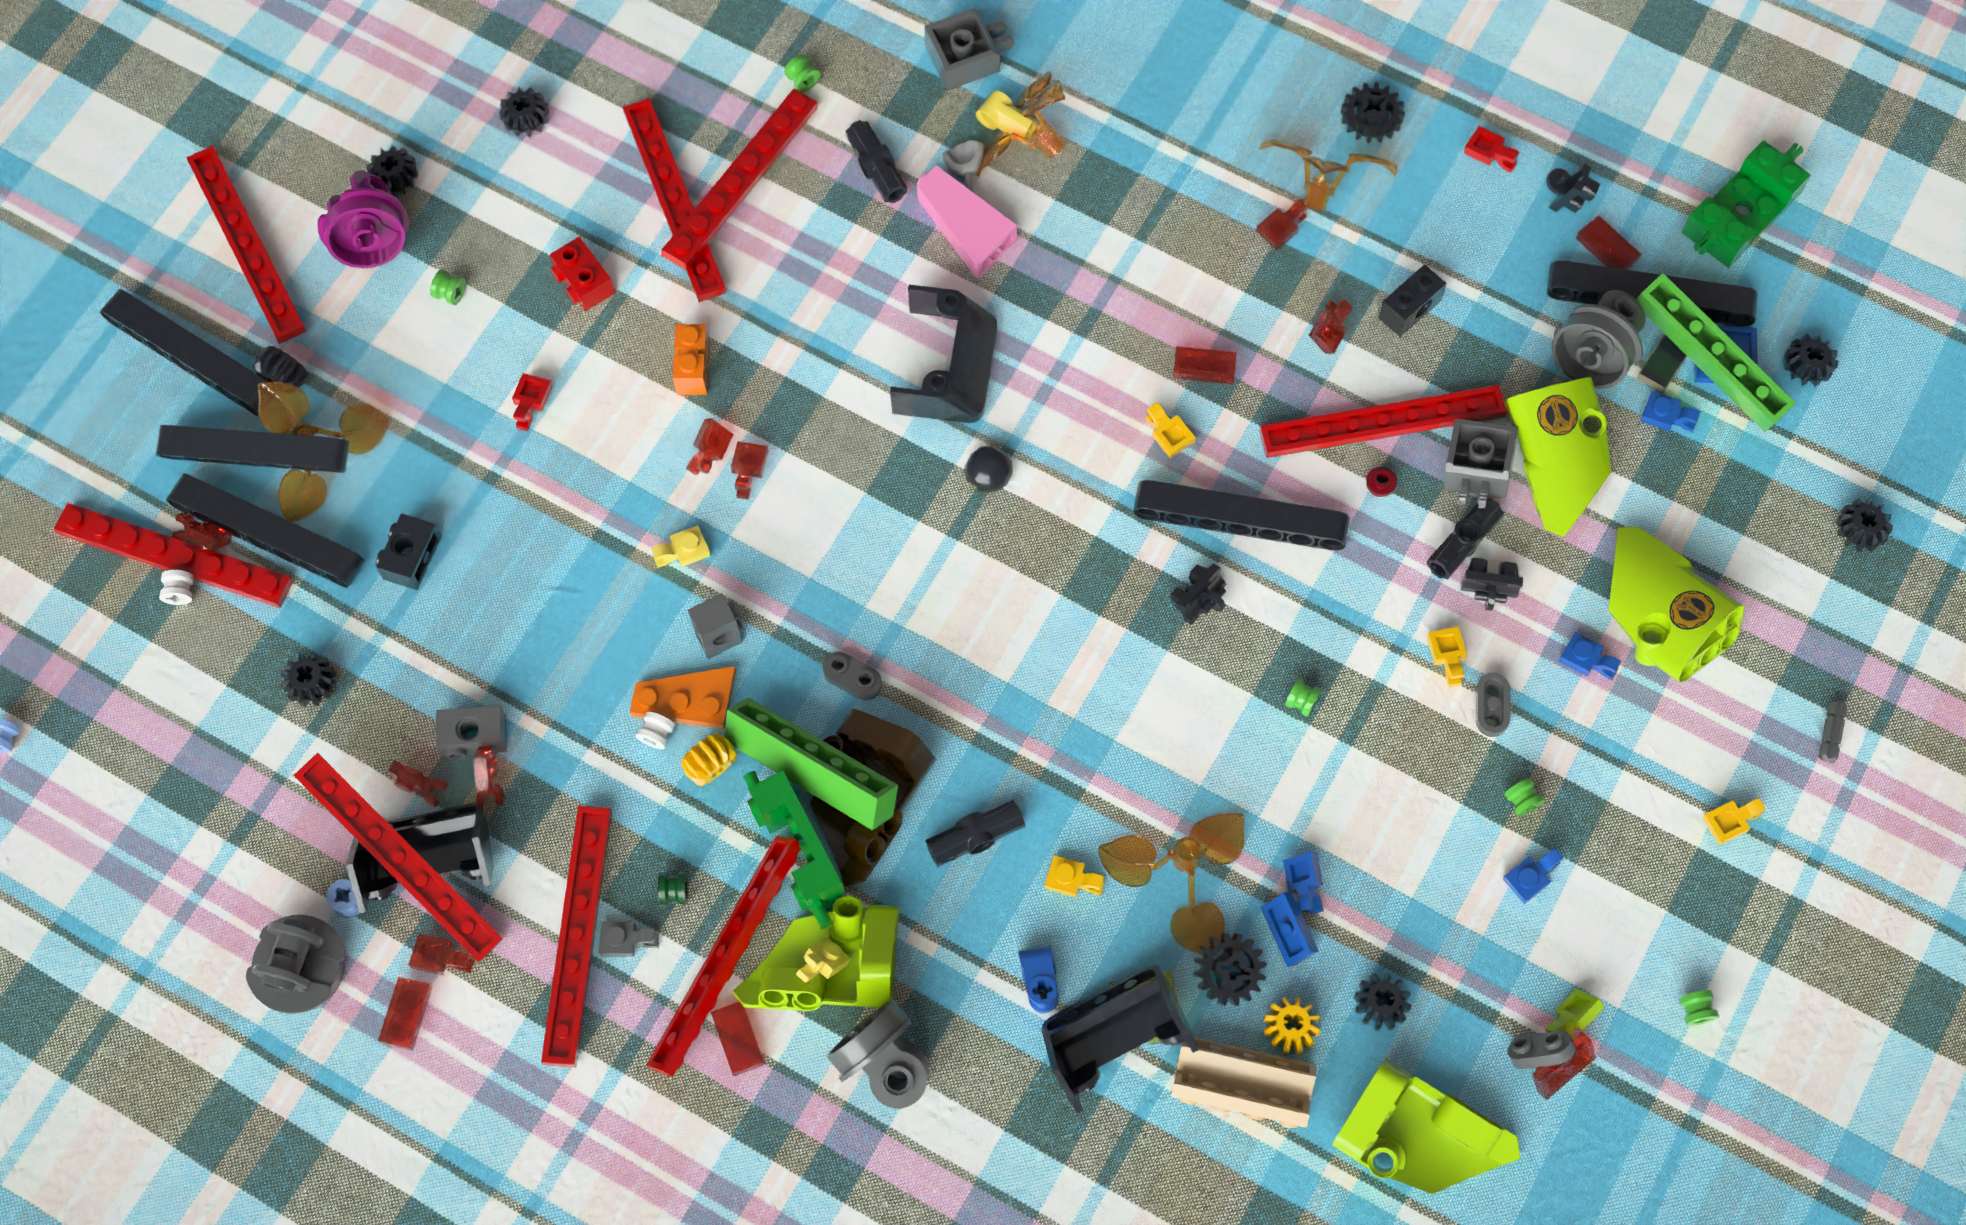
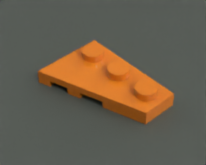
M731 666L636 682L630 715L631 717L644 718L646 712H654L675 723L725 729L736 667Z

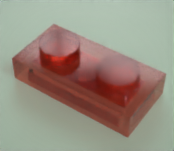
M1597 216L1587 224L1576 236V239L1606 267L1628 270L1640 260L1642 255L1600 216Z
M1176 346L1173 379L1233 385L1237 352Z
M398 977L378 1039L381 1044L413 1051L433 988L431 984Z
M738 1001L712 1011L711 1015L733 1077L765 1065L745 1007Z
M1583 1032L1572 1039L1576 1046V1051L1572 1058L1562 1064L1537 1067L1532 1074L1537 1092L1546 1100L1596 1059L1592 1040Z

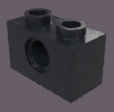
M1424 264L1383 300L1379 319L1401 337L1441 302L1447 283Z
M403 513L400 514L397 523L394 522L390 527L389 540L385 549L380 550L376 559V568L383 580L418 590L442 537L435 523ZM412 547L409 553L400 554L403 549Z

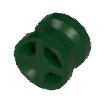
M686 871L679 872L677 875H669L667 872L659 873L658 899L660 905H667L670 901L687 904L688 877Z

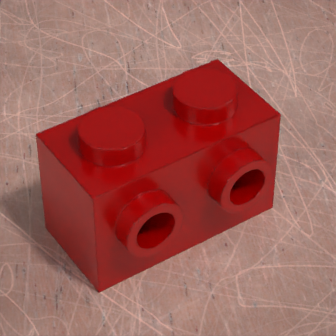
M580 236L549 254L553 265L549 268L558 283L562 281L568 287L565 291L573 304L579 302L585 312L615 294L612 279Z

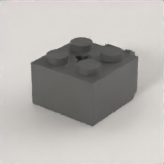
M970 9L924 26L925 47L947 91L1000 72L999 53L1010 49L1015 43L1010 35L997 38L1006 33L1008 29L1003 21L985 26L978 10Z
M1455 418L1446 462L1444 490L1460 492L1459 505L1466 506L1469 493L1478 494V508H1486L1488 496L1506 499L1516 449L1518 427Z

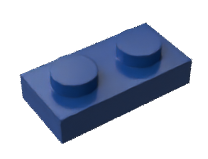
M1284 892L1260 907L1287 967L1296 966L1319 952L1292 892Z

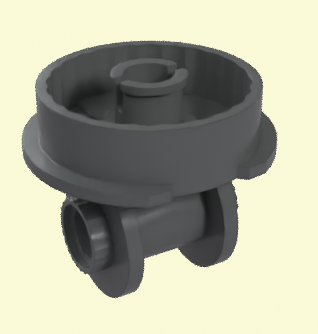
M1610 290L1600 298L1598 305L1582 304L1576 307L1574 313L1567 317L1562 325H1558L1554 331L1552 354L1561 371L1572 380L1592 377L1594 387L1599 389L1609 388L1621 382L1632 364L1638 362L1643 356V344L1638 334L1644 328L1646 321L1642 306L1630 294L1621 290Z
M309 915L286 916L269 923L263 928L259 935L261 941L253 955L252 966L247 968L246 980L254 996L266 1007L286 1014L308 1012L327 1002L337 991L344 974L346 950L339 934L325 921ZM306 960V967H305V969L301 972L302 967H303V964H304V961Z
M891 999L872 1014L864 1018L860 1024L852 1028L826 1057L841 1074L838 1077L841 1082L862 1068L869 1076L870 1088L875 1098L885 1106L900 1109L913 1105L922 1097L926 1089L930 1068L924 1052L916 1045L904 1042L899 1037L911 1024L909 1020L913 1018V1015L910 1012L906 1014L895 999ZM902 1071L907 1077L900 1079L894 1076L892 1072Z

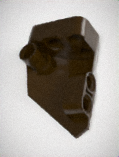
M854 708L849 711L837 729L836 735L828 736L822 741L898 785L893 817L874 830L862 825L820 798L812 796L810 806L826 836L846 887L867 880L899 831L903 820L902 811L936 761L935 756L924 742L910 730Z

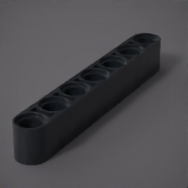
M1555 261L1549 266L1547 295L1552 299L1598 305L1600 298L1606 292L1621 290L1637 299L1660 274L1571 261ZM1667 276L1714 323L1745 327L1756 322L1758 296L1756 290L1743 286Z
M119 289L99 311L110 324L255 416L260 417L279 394V391L270 382L122 289Z
M160 425L156 456L184 461L345 473L350 442L331 437Z
M185 473L181 475L166 498V501L177 510L345 588H349L365 562L359 554L338 543Z
M1143 480L1138 483L1133 514L1145 520L1332 551L1343 550L1346 547L1350 517L1340 511L1153 480Z

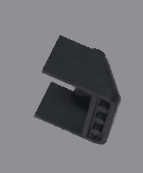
M909 284L910 313L939 316L958 320L950 371L934 370L929 372L923 379L921 390L891 386L892 414L962 423L977 422L982 418L985 411L997 335V320L993 314L960 291Z
M467 804L387 821L438 874L460 870L463 876L469 877L471 880L482 878L484 887L491 885L494 865L487 819L482 804ZM353 837L346 868L359 913L366 912L369 899L372 898L375 901L390 897L392 895L391 892L396 889L399 882Z
M1157 965L1144 967L1054 1014L1041 1027L1052 1073L1077 1114L1083 1111L1079 1093L1087 1092L1096 1086L1097 1080L1100 1077L1099 1067L1156 1037L1164 1045H1177L1185 1040L1192 1053L1199 1051L1190 1025L1163 972Z

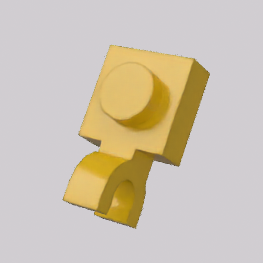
M1158 402L1147 409L1149 414L1146 415V419L1156 428L1153 430L1152 436L1170 459L1195 442L1196 437L1178 415L1169 419Z
M1459 626L1428 632L1426 638L1434 665H1445L1448 687L1461 685V678L1465 674L1460 661L1466 660L1467 651Z
M1760 798L1740 808L1732 800L1704 814L1702 818L1720 846L1748 832L1750 827L1747 822L1762 815L1761 812L1765 811L1766 808Z
M1054 855L1044 886L1047 890L1075 898L1079 889L1101 896L1105 882H1103L1104 876L1094 873L1085 874L1086 866L1084 863Z

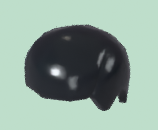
M994 446L978 448L970 454L964 466L966 481L972 483L980 492H997L1008 484L1013 474L1012 461L1003 450Z

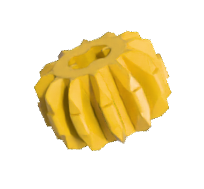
M714 733L691 747V750L684 755L680 765L689 779L698 786H703L706 783H711L714 779L719 778L722 773L726 772L736 760L737 753L729 740L720 733Z
M1283 997L1281 999V1007L1272 1003L1269 1008L1272 1014L1264 1016L1263 1022L1270 1025L1265 1028L1264 1035L1275 1036L1271 1042L1273 1048L1277 1047L1280 1042L1284 1044L1282 1049L1284 1054H1288L1291 1046L1294 1047L1297 1054L1303 1052V1044L1312 1048L1315 1043L1312 1037L1319 1036L1321 1031L1317 1026H1314L1320 1021V1016L1316 1014L1308 1015L1313 1009V1005L1309 1003L1304 1008L1300 1007V997L1295 998L1293 1005H1290L1287 997ZM1296 1021L1298 1023L1297 1029L1292 1028L1290 1031L1286 1029L1287 1022L1292 1023Z

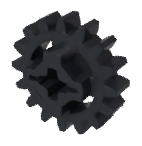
M1375 82L1373 88H1369L1367 83H1363L1362 90L1353 87L1352 93L1345 95L1340 114H1343L1341 123L1348 124L1346 132L1351 133L1355 131V139L1357 140L1365 136L1367 143H1370L1372 138H1376L1379 143H1382L1384 135L1390 139L1393 138L1394 131H1400L1405 116V111H1403L1404 101H1398L1399 93L1390 94V86L1388 85L1384 89H1379L1378 82ZM1355 106L1357 107V114H1356V115H1355V113H1354V108H1355ZM1388 111L1391 112V115H1392L1391 119L1388 118V115H1389Z
M1223 932L1220 937L1221 941L1215 937H1210L1209 943L1211 946L1209 948L1200 946L1199 949L1204 956L1203 958H1194V962L1201 965L1200 970L1193 972V975L1202 978V981L1197 985L1199 989H1209L1206 994L1208 999L1214 1000L1218 996V1004L1226 1005L1229 999L1231 1005L1239 1006V997L1249 1002L1251 1001L1249 993L1251 990L1261 991L1256 983L1258 980H1266V976L1260 973V968L1266 967L1267 962L1258 961V957L1263 951L1258 948L1251 949L1254 944L1252 939L1247 938L1242 942V934L1234 933L1231 940L1229 933ZM1224 949V952H1223L1222 955H1220V956H1218L1217 958L1213 959L1214 956H1215L1220 950ZM1244 954L1248 958L1250 968H1248L1247 964L1243 959ZM1232 965L1235 969L1241 970V972L1228 973L1224 969L1219 968V966ZM1210 970L1213 971L1217 978L1216 985L1212 980ZM1247 979L1241 987L1236 989L1237 984Z

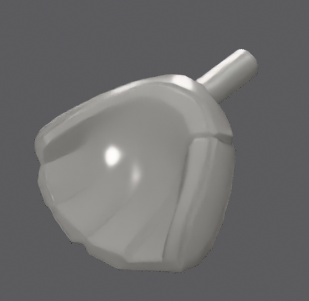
M970 140L943 153V161L948 170L959 177H964L965 187L972 192L974 191L971 176L975 175L980 168L984 154V144L978 140Z

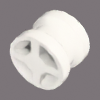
M182 570L164 571L161 575V582L164 584V588L160 590L159 599L174 605L190 603L192 601V593L189 589L193 585L194 576Z
M646 712L643 718L645 723L642 728L637 730L635 736L638 740L653 748L664 749L667 744L666 737L668 733L673 732L675 724L660 714Z

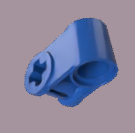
M1051 945L1018 951L1030 1006L1039 1013L1051 1012L1058 1004L1056 969ZM1039 990L1046 991L1047 999H1041Z

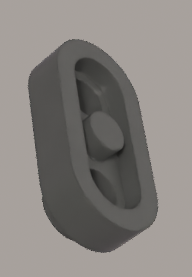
M834 652L825 658L823 673L826 680L832 685L865 701L872 700L880 694L882 680L876 669L844 652ZM836 663H842L844 665V667L841 670H835L833 668V666ZM863 678L871 679L868 685L860 683Z
M1488 673L1481 677L1476 687V725L1482 734L1488 737H1498L1506 731L1510 723V685L1508 680L1501 674ZM1487 689H1494L1497 692V695H1489L1487 693ZM1492 718L1496 720L1497 725H1489L1487 719Z
M1551 1031L1548 1033L1518 1036L1509 1045L1507 1053L1516 1068L1528 1069L1562 1064L1572 1058L1575 1054L1576 1046L1567 1032Z

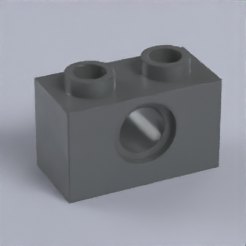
M722 593L688 609L695 635L708 659L742 643L739 633L744 630L740 621L741 617L734 602L727 603Z
M501 705L436 710V747L443 757L451 760L463 759L466 755L472 754L492 757L496 756L498 752H506V714ZM472 729L479 730L475 737L471 739L465 738L468 731Z

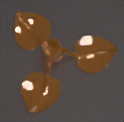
M1050 71L1044 73L1038 80L1028 85L1015 103L1017 108H1021L1028 103L1029 105L1023 111L1022 116L1027 118L1035 114L1041 125L1031 134L1034 140L1031 141L1014 132L1009 134L1006 131L999 135L984 148L983 159L976 173L978 177H980L983 168L1000 156L1013 140H1018L1030 146L1033 151L1039 148L1049 159L1055 157L1065 147L1066 142L1047 124L1039 111L1053 103L1065 100L1062 83L1058 79L1050 83L1052 78Z
M1265 140L1260 144L1259 148L1260 150L1277 146L1292 150L1301 156V159L1304 160L1305 184L1303 189H1307L1302 206L1321 211L1326 210L1329 196H1334L1335 189L1345 173H1350L1351 169L1349 167L1352 163L1374 162L1387 168L1394 176L1398 170L1397 165L1393 162L1367 154L1349 153V158L1345 165L1329 160L1323 161L1321 158L1310 156L1313 151L1281 140ZM1310 163L1320 171L1319 178L1313 177L1312 183L1310 180ZM1332 171H1340L1331 187H1329L1330 181L1324 180L1325 174Z
M263 382L258 384L259 417L263 426L272 433L314 436V434L318 433L336 438L343 437V440L350 442L348 453L364 454L371 451L381 442L388 426L387 415L371 405L360 403L346 408L339 420V426L342 431L336 432L312 426L302 419L310 410V402L308 396L300 388L283 382ZM292 469L284 475L279 486V504L286 520L295 522L315 513L322 507L327 497V486L321 476L310 474L311 471L308 470L302 472L297 469Z
M1226 813L1200 820L1192 827L1189 837H1183L1178 840L1175 851L1169 850L1167 855L1156 863L1154 862L1157 853L1154 845L1148 839L1135 835L1124 836L1110 843L1100 845L1099 856L1109 875L1117 882L1129 887H1140L1148 884L1151 880V869L1157 870L1169 860H1173V864L1178 870L1187 872L1190 908H1180L1173 914L1170 930L1175 941L1182 947L1204 955L1199 949L1200 946L1209 948L1211 946L1209 943L1210 937H1215L1221 941L1220 937L1221 933L1225 930V923L1222 913L1213 903L1205 902L1198 906L1195 905V869L1199 865L1200 857L1204 854L1209 862L1216 865L1230 864L1238 859L1244 846V816L1240 813Z

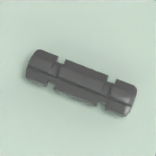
M1833 700L1828 705L1826 713L1828 718L1825 719L1821 740L1823 745L1819 751V758L1822 761L1834 763L1839 757L1840 748L1838 746L1841 744L1845 724L1844 716L1847 713V704L1844 702Z

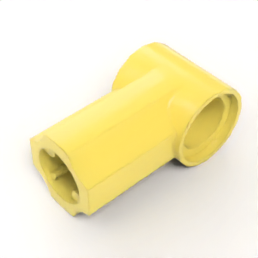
M997 90L993 91L976 111L977 119L986 128L991 130L999 128L1022 143L1030 140L1037 127L1036 119L1016 108L1007 95Z

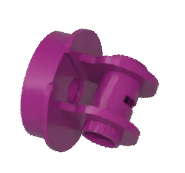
M357 170L350 177L352 189L346 190L340 195H334L327 201L326 208L328 212L327 214L320 215L317 220V228L321 241L337 261L355 268H373L388 263L400 253L404 246L405 234L409 229V218L404 205L392 195L389 187L381 178L367 171Z

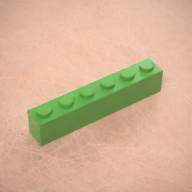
M1664 273L1638 296L1636 300L1642 306L1645 315L1764 432L1771 428L1796 404Z
M749 697L727 710L724 738L729 740L733 747L776 773L783 770L789 781L871 830H874L893 817L898 785Z

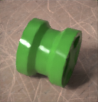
M799 55L793 58L784 70L785 76L789 80L794 81V86L800 92L813 88L821 77L820 71L816 67L811 66V61L806 55Z
M441 269L432 280L430 295L436 299L444 298L447 303L457 305L464 295L466 280L458 275L452 277L449 272Z
M1298 678L1286 700L1285 706L1288 708L1296 707L1301 710L1303 715L1309 717L1322 689L1317 686L1310 687L1306 685L1305 680Z
M1527 778L1515 784L1504 793L1506 799L1512 801L1515 805L1514 811L1518 817L1527 815L1546 801L1544 796L1535 790L1536 784L1532 778Z
M1712 990L1697 991L1679 998L1680 1005L1685 1008L1687 1013L1684 1018L1687 1026L1705 1024L1720 1018L1718 1010L1713 1008L1712 1005L1714 999Z

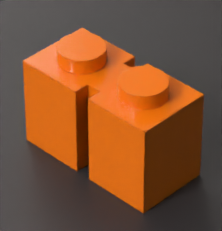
M675 324L674 350L676 354H674L673 382L677 395H707V365H709L710 340L706 324Z

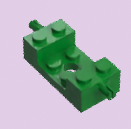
M1763 140L1745 158L1739 172L1713 198L1708 196L1689 215L1682 234L1695 243L1693 247L1696 252L1700 249L1698 254L1703 255L1706 251L1727 268H1730L1802 193L1811 174L1794 162L1803 153L1801 146L1797 149L1799 144L1794 143L1783 154ZM1736 206L1747 207L1750 214H1740L1736 210Z
M783 770L762 781H759L755 771L748 772L743 776L752 797L747 800V803L759 828L766 825L769 833L772 834L789 825L788 827L797 842L803 841L799 846L807 864L791 872L795 883L790 885L802 911L809 909L811 915L816 917L821 929L831 926L833 921L827 910L833 907L834 902L838 898L847 895Z

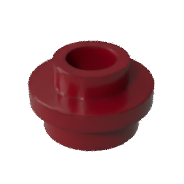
M1376 467L1367 475V489L1374 496H1388L1396 489L1397 477L1392 470L1386 467ZM1377 478H1384L1387 480V483L1381 484L1377 481Z

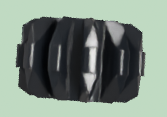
M518 86L517 93L508 91V99H501V109L499 110V116L501 121H503L504 127L508 132L514 131L517 137L523 132L530 137L533 130L541 133V125L548 124L547 115L549 114L548 104L545 102L541 92L535 93L531 86L526 91H523Z
M392 145L389 151H385L380 147L379 156L371 155L372 163L367 165V171L381 178L387 184L393 196L396 191H400L405 195L406 187H414V179L418 178L419 173L416 167L417 163L415 158L409 155L408 151L404 148L397 151V148Z
M1806 334L1801 340L1797 338L1793 340L1790 348L1785 352L1784 359L1787 362L1784 365V370L1793 371L1791 380L1800 378L1802 386L1810 381L1816 387L1821 381H1828L1833 375L1832 372L1837 369L1838 361L1836 357L1838 356V350L1829 349L1831 341L1823 343L1820 334L1815 336L1814 340Z
M275 346L266 347L264 351L260 352L253 364L254 371L285 394H293L298 388L300 389L308 375L304 366L297 359Z
M1858 498L1851 505H1845L1841 510V515L1836 520V525L1840 527L1837 536L1847 538L1845 546L1852 543L1855 544L1857 552L1862 551L1864 547L1871 552L1877 546L1884 545L1888 540V535L1893 529V525L1888 523L1891 520L1892 514L1882 513L1884 504L1877 507L1873 506L1872 498L1866 500L1865 503Z
M312 652L306 658L304 654L299 653V661L295 663L288 660L287 664L291 669L281 671V676L285 680L281 683V687L285 692H288L287 697L292 702L298 700L301 706L306 707L311 700L314 705L319 706V698L321 696L330 699L327 689L336 688V682L333 680L336 676V671L333 667H330V662L326 657L319 659L317 653ZM311 677L312 680L307 682L306 679Z
M1389 973L1385 974L1382 982L1377 974H1372L1370 983L1363 980L1359 985L1361 991L1356 992L1354 995V1000L1360 1003L1355 1007V1012L1358 1014L1366 1013L1362 1020V1023L1365 1025L1371 1019L1374 1020V1029L1376 1031L1381 1029L1383 1022L1388 1030L1394 1029L1395 1021L1403 1024L1406 1020L1404 1013L1409 1012L1412 1007L1411 1004L1405 1001L1410 997V991H1399L1403 981L1399 979L1395 984L1390 983L1391 975ZM1385 997L1389 1002L1380 1007L1377 1001Z

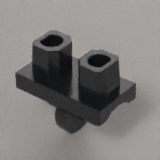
M1583 164L1571 175L1561 168H1556L1549 172L1546 177L1547 187L1558 195L1549 208L1557 212L1564 206L1576 213L1583 206L1585 200L1590 202L1596 196L1600 187L1599 182L1588 177L1592 168Z
M1472 558L1468 570H1466L1461 581L1460 591L1474 592V600L1485 601V610L1488 611L1493 610L1495 602L1506 604L1507 597H1518L1519 590L1523 586V577H1519L1517 563L1502 562L1499 565L1498 574L1487 573V560Z
M1213 563L1209 568L1196 565L1190 571L1188 577L1190 583L1193 584L1191 589L1188 591L1179 586L1170 594L1172 604L1181 611L1184 621L1191 625L1201 613L1207 614L1211 609L1221 612L1226 607L1224 600L1221 598L1226 593L1224 589L1226 582L1220 575L1221 568Z

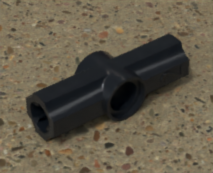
M859 120L852 123L845 131L846 137L857 154L863 174L868 180L871 179L885 203L891 202L893 204L901 200L907 193V187L895 168V162L886 144L880 143L868 121Z
M1492 498L1487 499L1486 508H1478L1477 503L1464 519L1456 523L1453 532L1427 560L1426 564L1430 568L1431 573L1440 579L1445 578L1448 580L1466 558L1474 554L1480 542L1504 515L1499 503ZM1461 536H1465V537L1469 538L1470 540H1465V539L1461 538Z
M1011 800L983 814L981 812L969 814L960 819L955 827L926 839L925 843L933 862L939 867L967 853L974 855L989 849L995 844L996 840L1024 828L1025 821L1018 805L1014 800Z

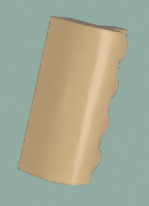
M1194 1037L1199 1051L1192 1053L1186 1041L1182 1042L1171 1096L1177 1097L1179 1101L1186 1104L1203 1103L1211 1105L1213 1109L1220 1112H1230L1233 1110L1245 1113L1247 1117L1254 1120H1264L1267 1118L1276 1120L1285 1127L1297 1128L1302 1126L1307 1128L1310 1115V1100L1316 1078V1064Z

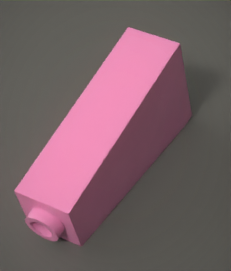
M937 165L929 173L925 172L917 182L918 201L973 276L979 280L1017 241V225Z

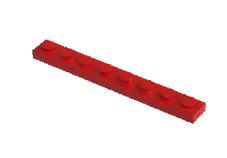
M793 88L661 249L662 256L687 270L818 109V102Z
M648 98L624 106L622 109L673 236L692 213L694 207L651 100ZM707 244L686 270L698 303L727 293L710 247Z
M213 145L186 157L278 343L281 344L307 332Z
M1495 385L1261 425L1259 432L1265 456L1270 458L1454 426L1455 418L1478 422L1503 418L1507 410L1500 386Z
M70 503L66 504L54 527V531L59 535L166 571L182 570L189 572L196 581L277 608H281L294 582L290 576Z
M318 752L293 775L479 963L503 940Z
M578 806L541 1057L543 1065L573 1068L577 1066L612 817L610 808Z
M775 836L648 1060L646 1066L655 1072L673 1077L675 1072L682 1066L686 1052L700 1034L704 1020L715 1007L717 997L725 983L732 977L736 963L742 953L747 950L754 931L764 920L766 910L774 896L779 893L786 874L797 861V855L801 848L799 846L800 843L795 839Z

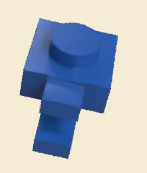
M1651 391L1640 422L1670 431L1672 424L1693 432L1701 411L1694 408L1680 409L1681 400Z
M1575 632L1559 662L1586 676L1593 669L1604 677L1613 680L1621 660L1610 655H1601L1604 648L1603 645Z
M1554 848L1536 864L1528 857L1506 874L1503 880L1525 905L1550 885L1551 881L1546 874L1561 863L1560 861L1563 859V856Z
M1310 851L1283 860L1288 892L1298 894L1297 903L1300 911L1308 910L1309 914L1324 911L1321 898L1315 891V887L1323 885L1318 853Z

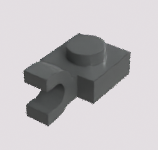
M602 921L599 954L602 957H634L635 947L658 948L659 934H655V929H639L636 931L637 925L634 921Z

